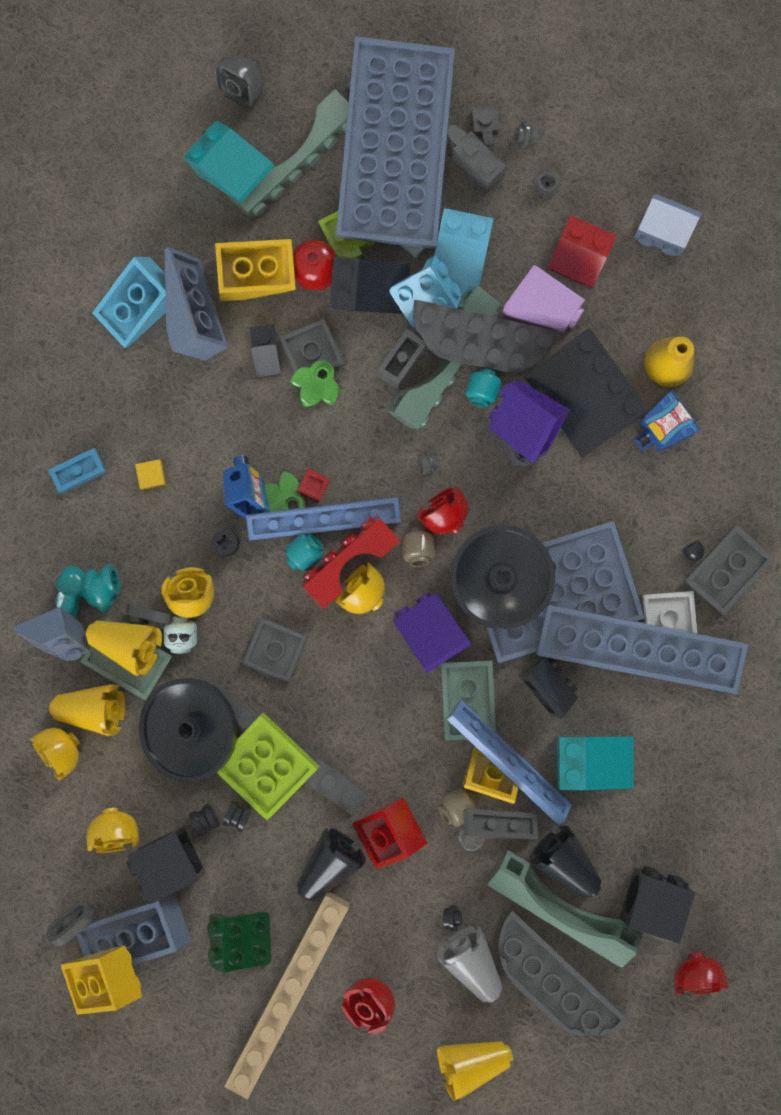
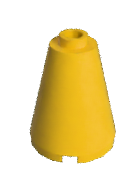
M686 337L660 339L654 342L645 354L644 370L648 378L662 387H677L687 381L693 372L694 345Z
M97 620L90 624L86 631L89 645L133 675L139 677L140 675H146L152 669L158 657V654L154 653L156 645L161 647L162 643L160 629L149 625Z
M109 684L56 695L50 702L49 711L56 721L102 735L116 736L121 727H117L119 720H124L125 696L123 692L118 691L119 685Z
M502 1041L443 1045L437 1049L441 1074L444 1073L447 1082L444 1083L453 1101L460 1100L510 1068V1061H513L509 1045H504Z

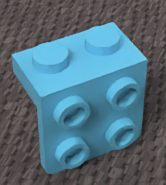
M436 255L427 259L421 271L396 283L390 289L392 297L413 328H415L413 316L414 300L457 308L461 299L459 286L451 281L446 265L439 261Z

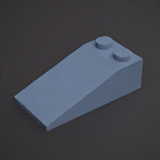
M167 247L165 249L166 329L169 336V344L173 352L206 361L228 348L201 259Z
M175 893L152 904L145 901L92 921L90 925L76 934L84 957L110 948L126 946L127 951L132 957V965L176 952L192 941Z

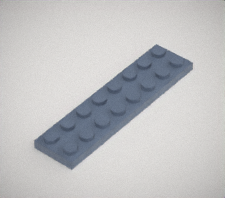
M548 604L544 612L536 655L737 694L748 644Z

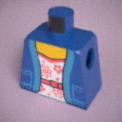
M670 391L639 422L644 432L635 437L634 441L641 450H645L654 444L658 451H662L694 435L700 428L673 391Z
M247 456L235 457L233 459L234 467L228 468L223 472L225 505L245 519L246 514L270 512L261 474L249 465Z

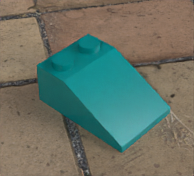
M217 120L207 128L202 137L183 156L200 178L240 203L274 167V164L231 128Z
M556 735V787L559 790L634 788L633 736Z

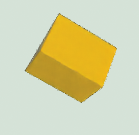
M474 746L462 783L463 787L514 804L518 786Z

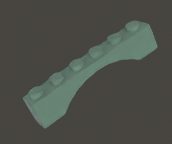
M336 89L332 91L317 106L312 130L301 148L284 163L272 168L241 203L229 196L230 200L250 220L254 216L259 217L267 208L266 205L272 199L277 200L285 191L284 188L290 182L295 183L303 174L302 171L308 165L313 166L321 157L320 154L326 148L331 149L338 142V137L344 131L346 132L349 102Z
M477 285L468 287L457 309L496 317L498 314L496 310L501 303ZM444 359L439 367L424 381L410 388L400 390L387 412L411 429L423 427L429 420L430 415L428 414L432 407L440 403L443 398L442 392L446 386L454 382L457 377L456 371L463 364Z
M507 851L495 865L487 883L494 890L621 968L637 954L643 935L642 932L629 928L621 919L594 915L565 902L543 884L530 863L510 851Z

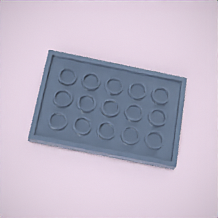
M614 521L542 543L548 550L555 569V586L548 604L633 621L645 619ZM504 574L497 575L499 583L506 581ZM545 609L534 620L517 628L493 629L486 627L497 663L536 652Z

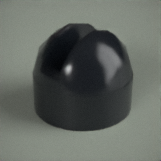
M699 540L681 550L690 561H699L704 555V548Z

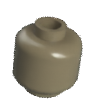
M412 528L410 533L403 536L401 541L403 559L413 567L429 565L436 555L434 536L426 532L424 528Z
M457 788L441 799V806L438 808L439 813L446 824L460 827L464 824V809H477L478 800L473 792Z

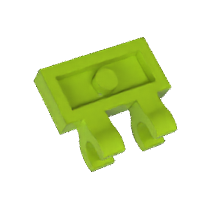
M338 211L318 221L329 245L332 246L337 256L361 258L363 257L361 249H367L375 245V242L336 238Z

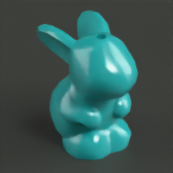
M110 564L104 566L101 572L91 569L84 573L75 565L65 567L55 582L58 592L55 606L56 608L61 607L76 619L79 613V599L82 597L98 611L107 612L121 591L117 568Z

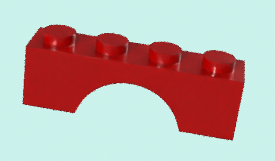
M378 515L374 518L370 516L360 525L362 529L355 535L350 533L341 541L342 546L336 552L333 550L328 552L322 558L323 563L318 568L312 567L303 575L302 578L304 580L301 582L303 588L322 609L342 593L340 572L350 558L359 554H372L382 558L400 542Z

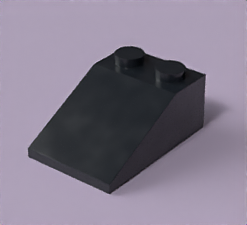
M334 256L329 309L403 314L392 297L390 289L396 283L410 276L411 263Z
M542 657L519 677L551 716L562 719L578 699V696L574 693L577 688L569 678L564 680L558 673L561 668L552 658L548 660L546 657Z

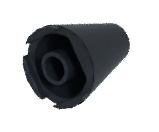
M560 826L558 828L561 831L557 834H554L552 831L548 833L534 849L533 854L536 857L535 860L531 858V862L536 868L581 897L591 898L597 895L601 889V878L574 831L569 826Z
M326 828L322 832L297 882L298 893L303 899L307 901L318 900L362 868L366 863L362 850L359 848L356 851L351 846L354 841L343 832L335 828H331L329 831Z

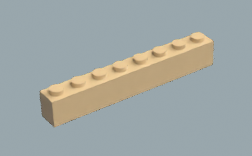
M331 892L325 894L230 1072L224 1087L248 1100L346 915L350 905L349 902Z

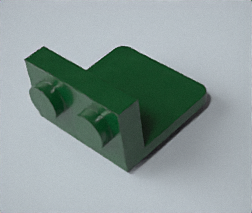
M262 911L231 917L220 913L209 915V923L207 924V933L210 938L208 960L212 968L226 973L270 964V916L267 912Z

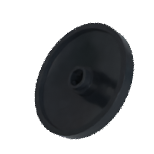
M498 525L476 532L462 544L451 568L452 592L460 608L475 622L493 629L517 628L534 620L548 605L555 586L554 564L546 547L531 533L514 526ZM504 574L506 581L499 583L497 575Z
M181 678L164 683L148 697L140 715L139 737L146 757L161 774L179 782H197L215 775L227 764L236 745L237 722L231 704L218 688L201 679Z

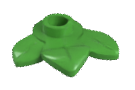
M318 360L310 367H301L294 372L290 380L293 385L301 387L300 399L304 407L313 406L320 402L321 399L327 404L333 405L338 397L339 387L333 379L334 368L328 361ZM319 370H326V375L318 377Z
M288 472L282 473L280 484H264L270 512L289 510L288 505L292 501L298 503L297 509L306 508L305 500L296 492L300 483Z

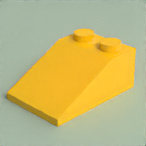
M291 239L215 243L220 301L247 300L296 289Z
M126 946L110 948L60 965L77 1015L116 1011L143 997L140 990L141 984L135 975L132 957L127 951Z

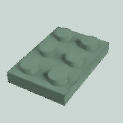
M109 618L105 619V621L115 622ZM91 645L89 646L90 652L84 654L80 662L147 701L174 656L156 646L154 652L158 654L156 662L146 675H140V677L133 675Z
M493 662L442 663L441 677L445 741L468 740L447 720L455 705L461 700L496 732Z

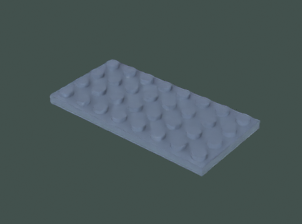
M355 36L336 238L436 249L455 48Z

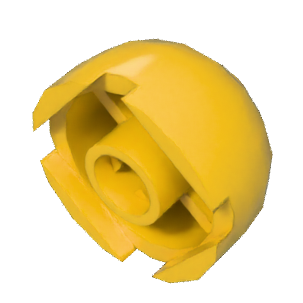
M367 563V567L363 564L354 570L344 581V583H348L345 590L335 598L336 603L350 613L364 614L370 610L375 611L384 601L382 597L385 592V583L382 575L370 563Z
M193 567L176 571L177 576H174L171 580L170 577L165 579L162 585V596L166 605L174 614L184 618H191L205 613L210 608L214 600V584L211 576L205 574L203 569Z
M48 728L30 738L34 749L45 765L54 768L55 772L52 774L58 780L66 777L77 766L79 762L77 746L80 745V742L72 732L67 734L59 728Z
M118 808L104 809L102 811L103 814L96 816L87 828V849L90 852L93 847L96 848V853L117 852L126 850L122 847L124 844L132 842L134 847L140 843L136 821L129 814L118 812Z

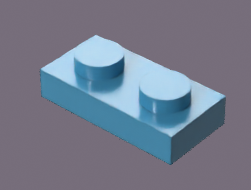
M95 448L49 469L56 488L61 494L107 472Z

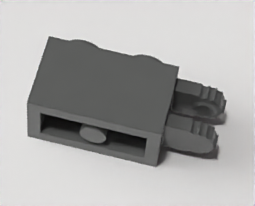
M457 125L448 126L446 143L453 150L452 160L487 194L504 178L506 166L472 131L467 135Z
M416 326L412 332L408 329L404 331L377 370L378 377L398 391L427 351V344L420 335V332H417Z

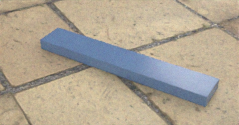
M398 497L246 514L249 541L361 528L360 525L370 516L374 518L376 515L386 525L401 523Z
M462 700L458 702L447 720L558 825L565 822L572 804Z

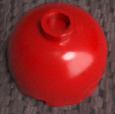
M311 239L302 242L293 251L295 282L305 290L318 291L325 290L331 286L333 258L337 256L332 246L325 241Z
M455 486L454 491L449 487L436 494L427 501L432 502L426 510L421 507L417 513V518L430 532L435 534L451 532L455 534L464 527L463 522L467 518L469 508L464 494L458 486Z
M703 952L688 954L689 959L681 961L675 969L674 986L676 995H684L685 991H691L692 995L721 992V989L728 990L727 978L723 967L715 959L704 957Z
M367 977L357 980L347 989L342 997L344 998L342 1009L348 1020L357 1028L361 1025L369 1028L367 1030L368 1033H380L386 1029L395 1012V997L391 989L384 982L376 978Z

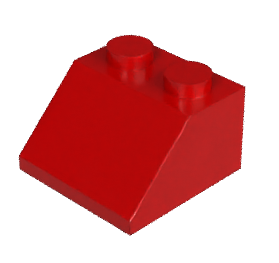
M571 215L547 269L593 289L617 235Z
M403 797L382 806L352 823L376 869L408 858L428 844Z

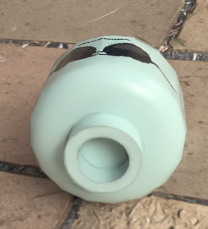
M173 615L170 624H164V645L172 653H188L191 651V648L197 645V625L195 621Z

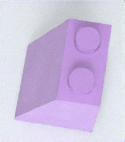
M534 265L505 304L501 319L564 333L568 327L573 329L584 312L581 306L585 299Z

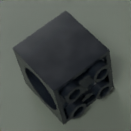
M184 826L137 848L127 856L129 859L127 861L129 871L133 876H137L140 885H138L139 892L144 900L148 899L149 904L198 881L206 873Z
M643 866V869L635 867L620 918L629 928L680 944L696 892L688 887L689 883L683 881L678 876L668 874L666 878L654 868Z

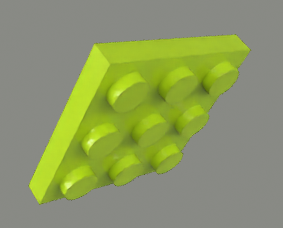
M263 712L236 740L231 758L217 774L268 821L319 768V765Z

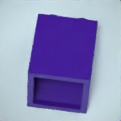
M516 380L511 384L507 383L502 390L500 397L503 399L500 405H496L489 416V419L492 421L488 428L526 459L535 463L550 449L570 409L520 380Z
M429 592L416 599L418 605L409 609L408 606H405L396 612L395 616L397 618L393 620L426 673L471 645L437 593L431 596Z

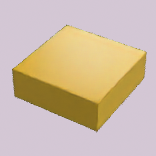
M160 459L135 464L141 490L166 485L163 465Z

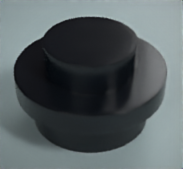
M450 905V908H444L443 911L444 928L450 929L451 932H457L458 926H462V912L457 910L456 905Z

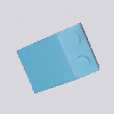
M444 208L435 255L439 261L446 265L449 278L459 286L461 296H463L468 287L480 285L494 218Z
M133 257L92 312L124 348H128L166 314L165 273L150 257Z

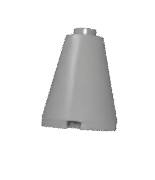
M473 926L457 931L448 938L450 943L445 948L443 945L439 947L437 952L439 962L480 1001L494 1002L500 997L503 986L484 932L480 927L475 930Z

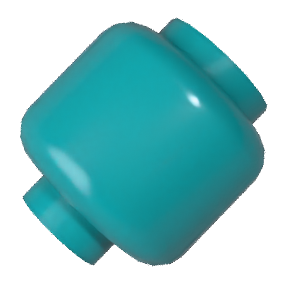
M481 368L480 372L471 373L465 392L466 396L470 399L469 402L485 408L489 407V404H494L498 399L501 380L495 376V371L487 368Z
M300 534L286 547L285 551L288 556L286 562L294 570L308 571L322 559L324 547L313 534Z

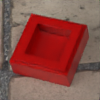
M308 468L296 492L319 503L330 479Z

